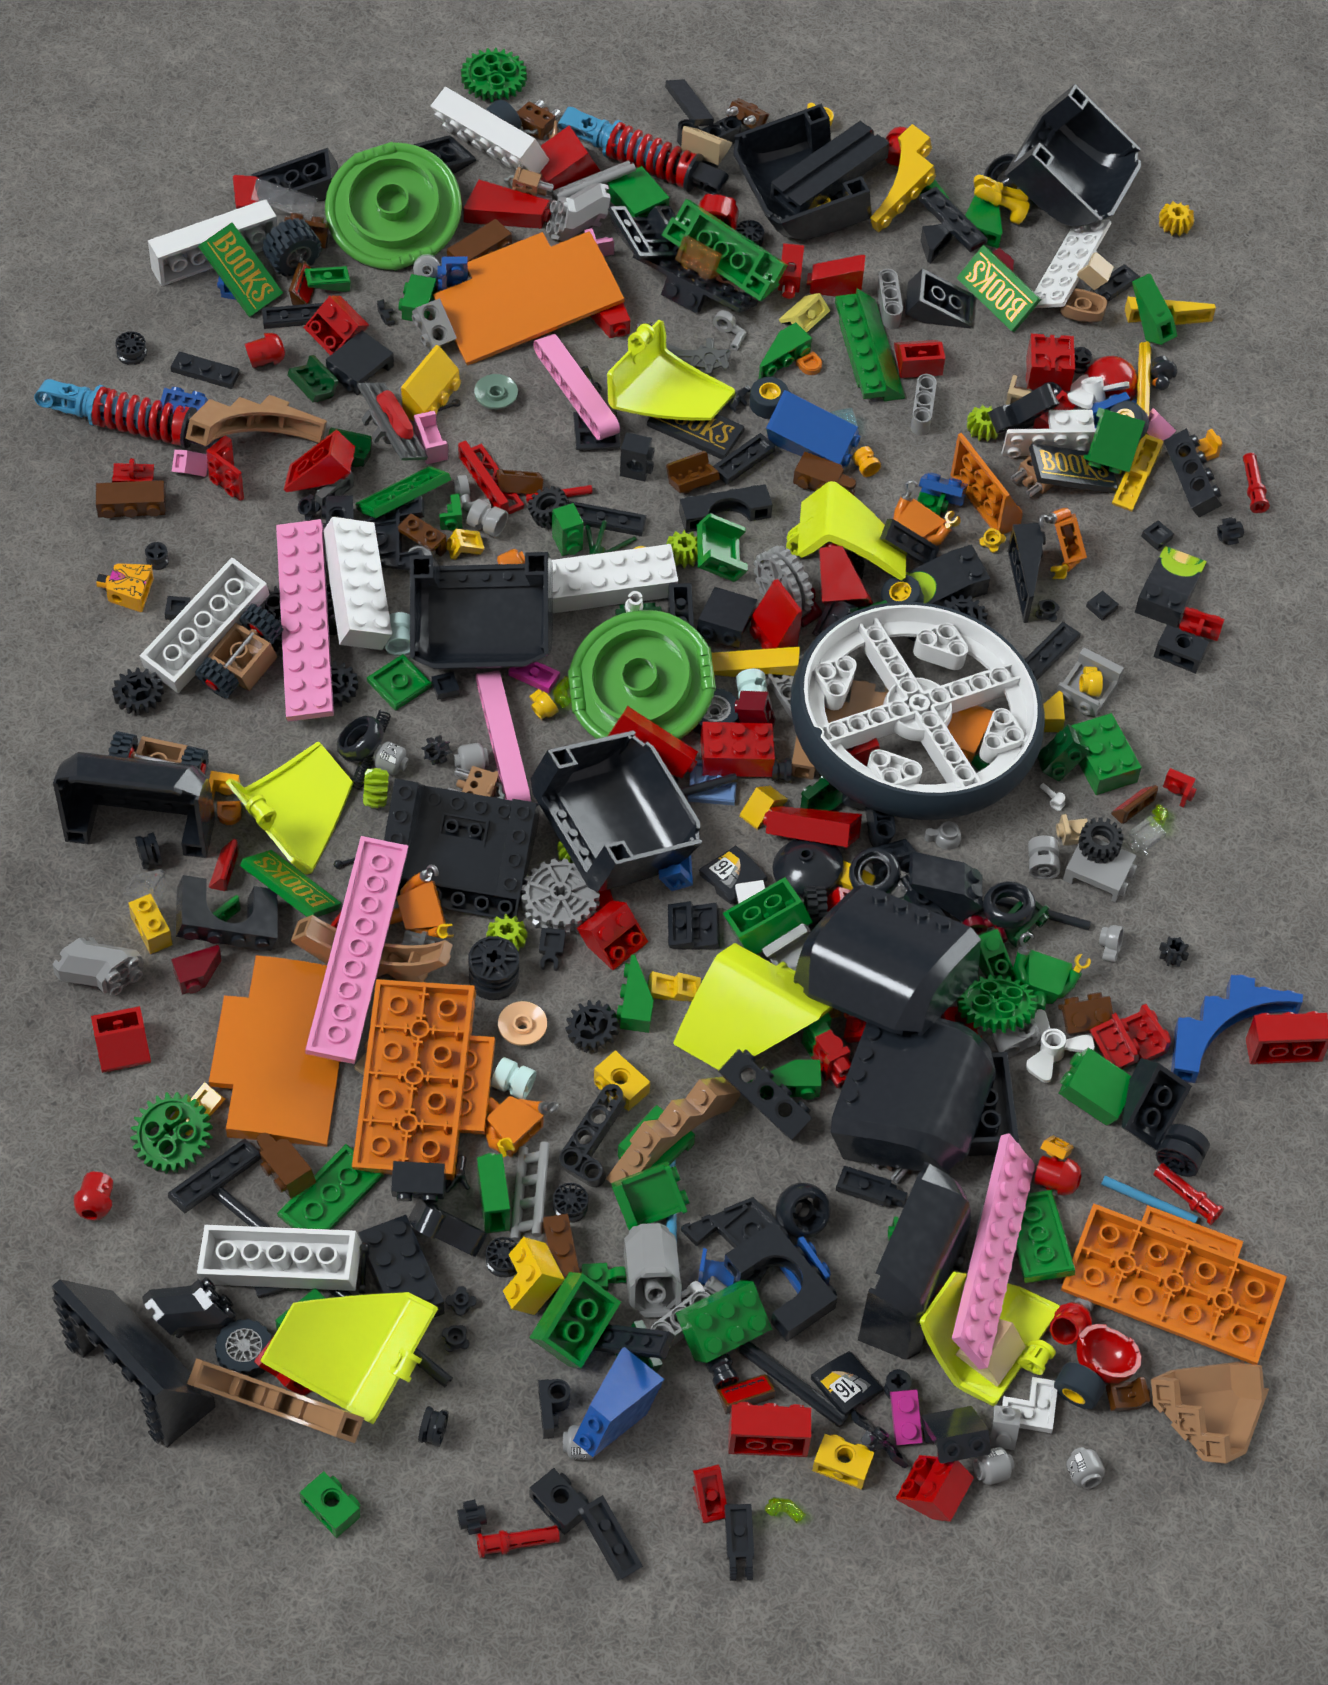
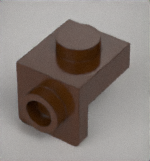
M1138 1377L1130 1382L1109 1383L1105 1386L1111 1411L1135 1410L1150 1402V1390L1146 1384L1145 1377Z

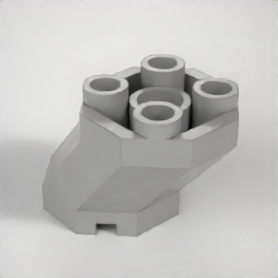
M592 183L569 198L559 197L557 201L553 200L550 206V221L546 226V232L551 234V239L566 241L590 226L600 227L602 223L599 221L601 218H606L611 199L610 194L606 193L605 190L609 189L608 185Z
M88 937L89 941H86L85 938L76 939L62 949L60 952L61 960L59 962L55 960L52 964L54 974L60 981L96 986L103 993H109L111 996L118 995L131 982L135 983L143 976L141 969L144 967L142 956L137 950L98 944L93 937Z
M661 1223L639 1224L629 1230V1234L624 1238V1259L629 1304L634 1309L637 1308L645 1318L663 1317L670 1312V1308L681 1303L682 1284L675 1235L669 1231L668 1227Z

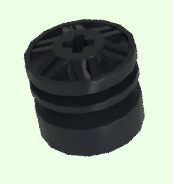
M488 936L478 940L471 947L468 954L469 984L475 986L476 994L487 1000H501L509 997L519 984V953L515 945L508 939L499 936Z

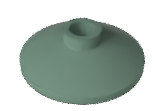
M490 374L484 376L476 383L474 395L476 400L486 408L503 409L515 402L518 396V388L516 383L508 376Z

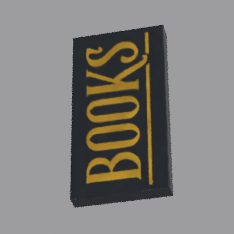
M716 414L712 420H675L650 417L647 421L648 427L701 451H706L708 454L719 459H724L744 432L745 427L719 414Z
M1033 443L1029 447L1038 483L1115 493L1118 489L1114 472L1108 471L1109 466L1102 465L1101 468L1088 465L1089 460L1083 459L1084 454L1088 455L1089 451Z

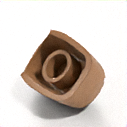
M1074 288L1065 306L1060 307V313L1066 318L1081 322H1099L1105 314L1107 300L1099 294Z

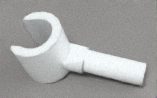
M1041 784L1040 788L1052 798L1050 801L1051 807L1060 811L1065 806V795L1061 792L1056 794L1046 784Z
M694 1281L687 1289L681 1292V1298L688 1297L697 1291H705L704 1287L700 1282Z

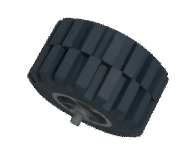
M299 218L288 219L286 222L282 221L278 226L271 229L272 231L266 235L267 238L263 241L264 246L262 249L265 256L277 273L283 276H293L299 262L303 263L305 261L309 266L313 265L316 262L315 260L319 258V252L322 249L321 242L305 220H299Z

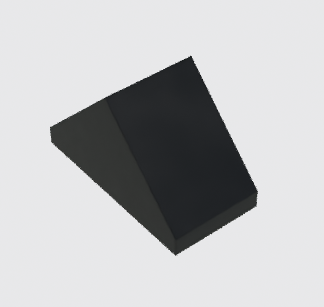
M943 224L922 226L920 240L926 260L930 264L953 239V234Z

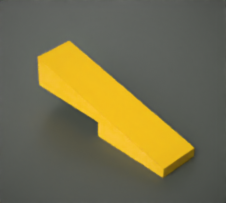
M1127 297L1125 314L1128 323L1141 322L1136 297ZM1165 300L1173 315L1175 325L1213 321L1216 309L1215 304Z
M1147 434L1141 438L1130 472L1125 471L1112 501L1113 505L1131 512L1133 511L1163 448V440Z
M800 647L711 653L714 675L736 677L743 670L760 669L765 674L794 676L799 664Z

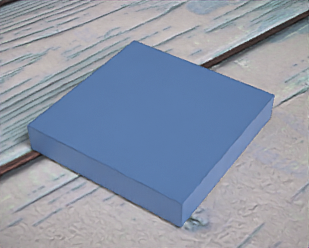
M696 760L698 762L690 773L689 786L722 776H702V760ZM736 783L689 795L688 802L735 806Z

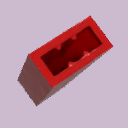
M865 255L813 264L812 273L807 275V286H811L810 294L820 293L821 295L835 297L856 294L857 288L862 290Z

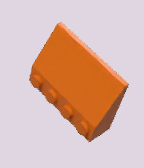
M959 433L950 476L961 480L964 484H968L966 496L990 528L998 530L1003 535L1011 532L1014 524H1021L1023 517L1021 508L1016 505L1010 494L965 436Z

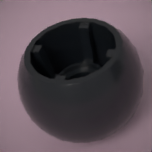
M795 1183L787 1187L780 1194L776 1203L775 1213L779 1225L788 1234L798 1238L802 1236L809 1238L817 1235L826 1227L830 1218L831 1207L827 1195L819 1187L810 1183ZM808 1198H812V1200H813V1205H812V1203L808 1200ZM802 1203L801 1211L796 1214V1206Z

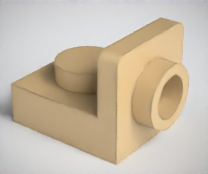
M1066 814L1061 815L1060 822L1056 824V833L1058 838H1062L1063 846L1079 844L1080 833L1087 819L1068 821Z

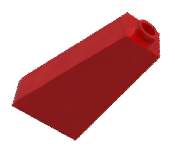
M480 179L463 208L464 222L470 224L486 225L496 219L503 226L542 229L545 221L548 222L551 217L549 200Z
M623 303L590 316L609 338L623 337L630 334L631 320Z
M629 706L626 707L608 736L635 731V737L644 744L649 742L654 746L670 774L680 778L684 776L686 771L691 773L698 762L695 760L698 751Z
M773 806L765 813L763 824L766 826V834L849 847L860 837L862 814Z

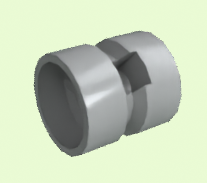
M477 499L474 502L467 516V524L477 530L483 528L484 533L494 538L501 534L508 520L507 511L497 506L491 508V504L482 499Z
M1044 835L1032 838L1028 842L1029 874L1036 879H1052L1057 877L1060 873L1058 840Z

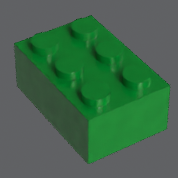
M1112 713L1071 725L1076 731L1079 742L1089 748L1090 752L1078 764L1095 795L1138 782L1142 767Z
M786 877L723 912L727 923L741 946L754 954L761 953L764 947L802 923L805 925L812 923L802 900Z
M569 1272L529 1339L567 1366L582 1368L621 1301L583 1273Z
M740 1280L675 1313L694 1361L705 1363L772 1330L752 1281Z

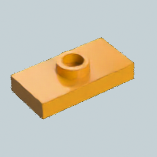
M1053 1135L1044 1140L1040 1149L1046 1151L1050 1156H1056L1059 1160H1063L1071 1154L1074 1147L1072 1144Z

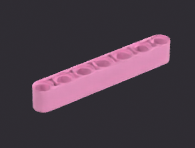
M552 334L535 340L534 350L536 355L595 438L601 440L619 434L620 426L617 418L557 335Z
M500 671L476 674L478 692L502 791L505 794L504 799H518L531 802L529 787Z

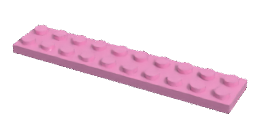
M321 519L276 525L281 625L284 628L282 632L286 718L289 722L334 716L323 524Z
M364 836L360 838L306 1046V1054L355 1064L408 852L407 845Z
M1010 1134L1001 1135L952 1335L953 1341L978 1369L988 1368L992 1355L1003 1300L1007 1291L1009 1274L1012 1269V1261L1021 1230L1023 1214L1026 1209L1028 1192L1030 1191L1031 1179L1035 1170L1033 1160L1028 1157L1019 1143Z

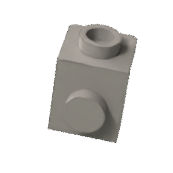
M994 1406L989 1436L991 1447L1015 1450L1020 1426L1019 1409L1009 1406Z

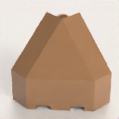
M1244 1361L1175 1369L1151 1379L1153 1405L1160 1413L1164 1412L1173 1422L1171 1426L1185 1441H1190L1198 1450L1196 1454L1203 1461L1228 1463L1246 1454L1269 1388H1264L1262 1365L1245 1364Z

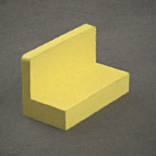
M820 293L807 295L779 318L780 323L791 322V324L796 322L807 333L830 312V309Z

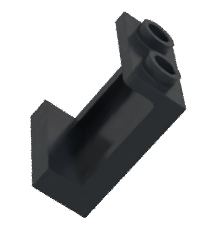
M363 330L326 359V368L347 391H352L356 395L361 393L357 386L358 383H364L381 368L389 371L394 367L393 352Z
M714 587L698 619L697 631L704 639L738 649L741 645L743 633L756 610L758 599Z
M972 1406L921 1415L924 1441L926 1443L934 1442L937 1447L940 1463L984 1456L991 1453L989 1429Z

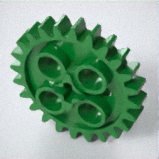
M487 48L485 53L479 50V55L472 53V58L467 57L466 63L462 64L461 82L464 84V89H469V94L475 93V98L483 96V101L490 98V101L493 102L494 98L502 100V97L509 100L510 94L516 97V91L522 92V87L526 86V66H524L523 60L519 61V56L513 57L512 51L506 54L505 49L498 52V49L495 48L491 52Z
M989 975L986 980L979 976V981L975 980L957 999L958 1012H961V1018H966L967 1024L974 1022V1028L983 1026L984 1032L988 1028H991L993 1033H996L997 1029H1001L1003 1033H1006L1008 1028L1015 1032L1016 1026L1023 1029L1024 1023L1031 1024V1019H1035L1037 996L1033 995V990H1028L1027 984L1020 986V980L1012 982L1010 976L1006 980L1002 979L1001 975L997 979Z
M166 1092L164 1100L157 1095L155 1104L147 1101L149 1108L147 1110L139 1109L143 1115L142 1117H134V1120L139 1124L138 1126L131 1127V1130L137 1134L131 1136L130 1139L137 1143L132 1148L139 1152L137 1157L140 1160L145 1159L144 1164L147 1167L153 1164L152 1168L156 1172L162 1167V1171L165 1174H168L171 1167L175 1173H178L179 1166L188 1170V1162L196 1165V1156L204 1158L201 1149L210 1148L205 1140L213 1138L207 1132L213 1129V1126L210 1123H206L211 1117L208 1114H204L206 1109L203 1105L199 1106L197 1099L191 1101V1097L188 1094H185L182 1098L178 1092L172 1098ZM179 1111V1116L174 1120H170L172 1113ZM155 1127H159L158 1133L154 1136H150L151 1130ZM171 1130L174 1132L172 1136L169 1133ZM194 1130L190 1138L184 1139L187 1131ZM173 1145L172 1152L164 1155L165 1149Z

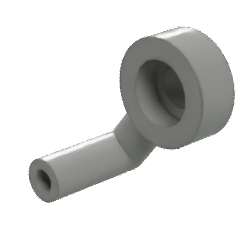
M721 310L714 317L713 324L719 331H732L736 334L730 348L737 351L746 336V331L736 324V319L732 313Z
M466 474L456 477L457 480L453 481L454 492L460 495L464 510L470 511L475 501L470 499L469 483ZM483 499L484 501L490 503L489 499Z

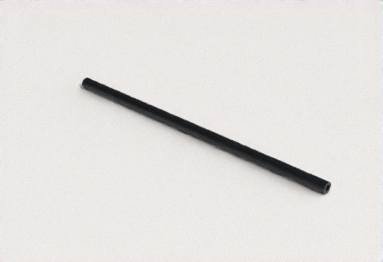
M223 1187L212 1194L214 1198L248 1226L270 1227ZM327 1290L334 1297L354 1296L347 1290ZM416 1347L413 1354L422 1359L420 1364L417 1363L416 1365L445 1388L448 1381L451 1382L453 1380V1377Z

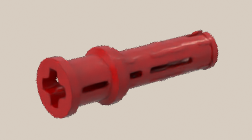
M1247 453L1243 456V462L1249 485L1247 496L1251 500L1250 510L1253 513H1263L1270 507L1269 501L1265 496L1267 489L1261 482L1257 455L1255 453Z
M1162 1163L1157 1167L1153 1176L1157 1177L1172 1191L1187 1201L1190 1210L1201 1214L1207 1219L1209 1225H1212L1219 1218L1224 1210L1223 1206H1217L1207 1198L1205 1192H1198L1168 1168L1166 1164Z
M557 1525L507 1533V1531L499 1530L497 1534L483 1536L479 1533L476 1535L480 1558H484L486 1554L499 1552L507 1554L511 1549L559 1543L560 1541Z

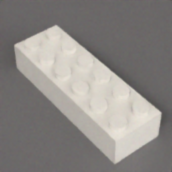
M444 87L431 104V108L435 112L434 116L443 123L442 127L446 131L457 133L456 135L465 142L469 140L480 151L482 149L486 150V153L493 159L498 157L509 168L513 166L517 170V167H521L525 170L540 173L549 161V158L535 138L447 87Z
M267 200L255 202L148 240L151 269L161 286L212 269V265L198 246L231 222L239 230L254 253L263 251V241L267 238L266 235L272 231L273 227L277 226V216Z
M332 517L323 531V541L339 645L382 650L392 636L375 525L372 522Z
M671 544L552 560L553 613L625 604L628 600V595L632 591L640 592L643 596L642 601L668 598L669 583H678Z
M231 558L140 655L144 668L149 669L151 673L155 672L157 678H161L162 682L179 693L195 676L197 668L235 623L242 625L239 618L251 604L260 606L270 595L267 583L234 558Z
M205 1225L197 1275L201 1280L205 1277L209 1278L214 1285L355 1291L362 1241L357 1232L352 1230Z

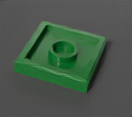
M404 654L367 677V682L395 711L432 687V683Z

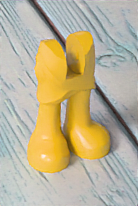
M976 175L974 177V195L995 206L1001 205L1011 210L1010 221L1017 225L1022 223L1029 210L1030 203L1027 202L1029 197L1020 189L1003 186L1002 182H997L984 175Z

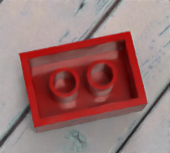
M702 723L700 738L702 776H726L735 773L736 776L772 777L775 761L772 723Z
M1311 1011L1303 1014L1286 1012L1277 1015H1270L1269 1013L1254 1015L1246 1036L1250 1064L1322 1062L1328 1049V1014Z
M749 1402L732 1404L729 1420L728 1454L787 1457L808 1456L811 1441V1408L801 1404H793L789 1407L778 1406L775 1403H766L763 1406L752 1405Z

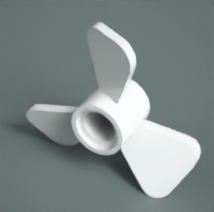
M1085 374L1072 383L1071 390L1068 392V400L1082 408L1091 409L1093 403L1106 400L1105 391L1130 388L1129 382L1104 386L1102 377H1088Z
M1042 1009L1037 1010L1033 1020L1042 1032L1040 1051L1027 1060L1026 1068L1030 1074L1040 1081L1049 1083L1052 1079L1053 1063L1060 1061L1064 1057L1065 1050L1081 1053L1088 1047L1094 1051L1095 1046L1093 1038L1089 1035L1066 1039L1062 1031L1050 1028L1046 1012Z

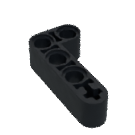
M609 1084L601 1090L559 1156L564 1170L590 1187H599L606 1179V1173L602 1165L592 1156L626 1104V1098L618 1085ZM617 1095V1097H618L617 1100H615V1099H612L611 1101L609 1100V1097H610V1096L615 1097V1096ZM603 1114L606 1116L602 1123H594V1118L597 1115ZM583 1136H592L590 1143L580 1144ZM569 1157H578L575 1165L569 1166L566 1164ZM591 1169L599 1170V1174L595 1178H588L587 1174Z

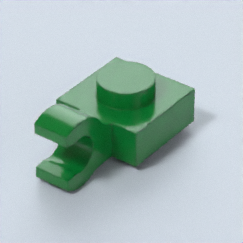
M607 1263L582 1264V1273L606 1291H608L609 1283H626V1269L624 1266L608 1270Z

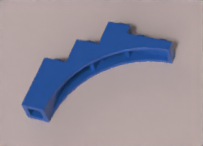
M1231 975L1227 984L1226 999H1222L1219 996H1205L1201 1006L1200 1020H1195L1191 1017L1178 1018L1174 1031L1171 1072L1186 1082L1195 1083L1203 1054L1219 1034L1235 1023L1254 1015L1286 1012L1298 1014L1303 1003V994L1290 990L1279 991L1269 987H1255V978H1249L1245 975Z

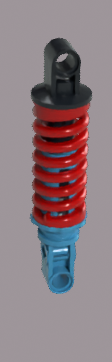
M567 107L557 124L561 131L570 126L578 138L592 143L596 148H603V156L616 159L621 163L629 160L630 164L634 163L637 168L642 166L649 175H657L659 179H666L671 184L676 183L678 187L683 188L687 192L696 187L709 194L720 195L729 180V175L725 171L705 164L704 155L700 153L695 154L690 150H686L682 154V148L676 146L672 150V143L666 142L662 146L661 138H656L653 141V136L649 133L643 137V131L639 129L633 133V127L630 125L626 126L621 120H616L612 125L608 120H600L574 107Z
M52 379L45 380L34 395V399L39 406L75 414L81 418L88 417L91 426L105 428L106 425L109 429L118 428L119 431H129L132 435L140 433L144 438L151 436L154 440L162 439L165 443H171L185 449L189 448L191 443L202 445L186 439L189 420L197 412V409L194 407H185L184 410V407L179 405L173 414L174 408L172 403L169 402L165 404L162 411V402L160 400L154 401L153 405H151L149 397L143 398L140 402V397L134 394L129 400L127 392H122L118 397L115 389L106 388L103 385L97 386L93 391L89 387H78ZM222 437L217 438L216 440L212 441V442H211L210 444H208L206 447L210 448V447H211L212 445H214L217 441H219Z

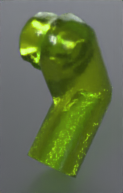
M564 676L553 689L554 700L562 708L567 707L571 703V698L567 696V690L570 688L568 676Z
M1158 804L1152 810L1154 817H1151L1149 820V825L1152 828H1162L1169 814L1167 808H1163L1161 804Z
M773 1497L768 1500L769 1503L765 1506V1511L770 1516H776L778 1512H785L796 1524L806 1516L791 1499Z

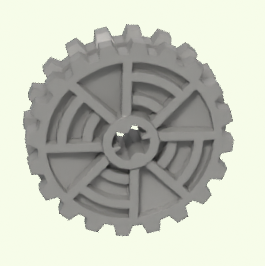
M776 545L768 551L757 555V560L754 561L756 567L754 573L757 576L755 580L759 584L760 593L765 595L772 582L779 579L802 610V615L809 612L814 603L812 601L814 594L811 592L812 584L808 581L809 576L804 572V566L798 562L797 556L792 555L791 550L785 549L782 545Z
M563 858L562 862L551 859L550 864L542 862L539 869L533 868L531 876L526 875L524 879L526 885H522V909L527 911L525 917L527 920H533L532 926L535 928L540 926L541 928L566 930V936H568L573 930L578 933L577 927L597 912L596 908L599 906L600 894L588 888L575 864L569 863L568 859Z

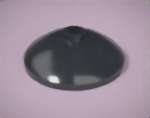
M795 839L778 851L774 858L772 869L776 882L786 877L797 895L803 897L804 887L825 886L826 892L833 888L843 874L844 862L840 850L835 845Z

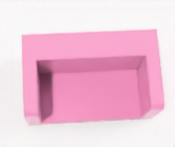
M435 411L414 415V432L428 456L427 460H425L426 464L448 460V444L446 441H442L437 428Z

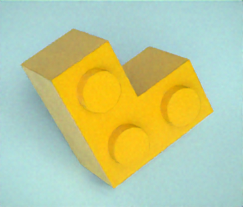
M523 1237L509 1253L517 1274L504 1288L503 1293L512 1310L535 1315L565 1279L547 1244Z

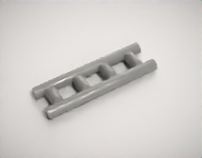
M628 160L556 189L552 193L555 199L559 197L569 198L592 183L605 184L635 172L636 167L634 163L630 164Z
M540 1142L539 1151L528 1153V1147H519L510 1236L515 1241H520L521 1232L532 1230L533 1237L542 1236L550 1143ZM538 1162L537 1174L526 1176L527 1164ZM536 1184L535 1196L524 1199L525 1186ZM534 1207L533 1219L522 1221L523 1209Z

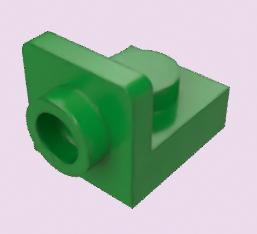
M920 492L917 499L918 502L941 516L942 512L946 513L949 500H946V493H941V496L938 497Z
M459 494L450 495L451 504H447V513L439 514L440 530L452 531L463 528Z

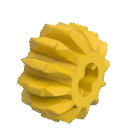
M1172 201L1171 204H1165L1159 213V227L1164 229V233L1170 231L1171 236L1174 233H1177L1179 236L1182 233L1187 234L1194 224V211L1189 209V205H1182V202L1176 204Z

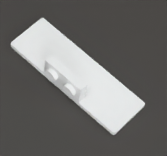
M1109 219L1086 226H1072L1034 291L1042 299L1035 308L1065 306L1076 286L1078 289L1091 290V287L1080 279L1077 273L1088 265L1092 254L1097 252L1098 246L1111 225Z
M1049 410V429H1008L1002 448V456L1010 458L1030 456L1029 447L1032 443L1089 451L1096 431L1093 410Z

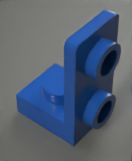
M691 855L679 865H671L668 868L659 870V879L670 891L693 885Z

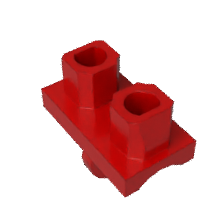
M130 458L129 464L114 463L112 482L153 481L154 464H136L133 458Z
M1185 607L1179 629L1195 634V636L1218 641L1225 619L1194 608Z

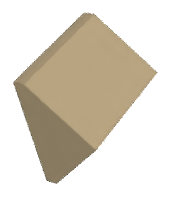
M684 126L682 130V151L690 150L695 154L700 153L704 155V160L719 165L730 149L732 142L697 128Z
M999 1319L988 1368L978 1369L961 1349L955 1355L998 1387L1026 1346L1014 1324Z

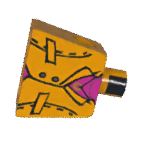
M116 564L111 576L105 574L98 575L96 585L106 589L109 602L142 612L154 579L152 565Z

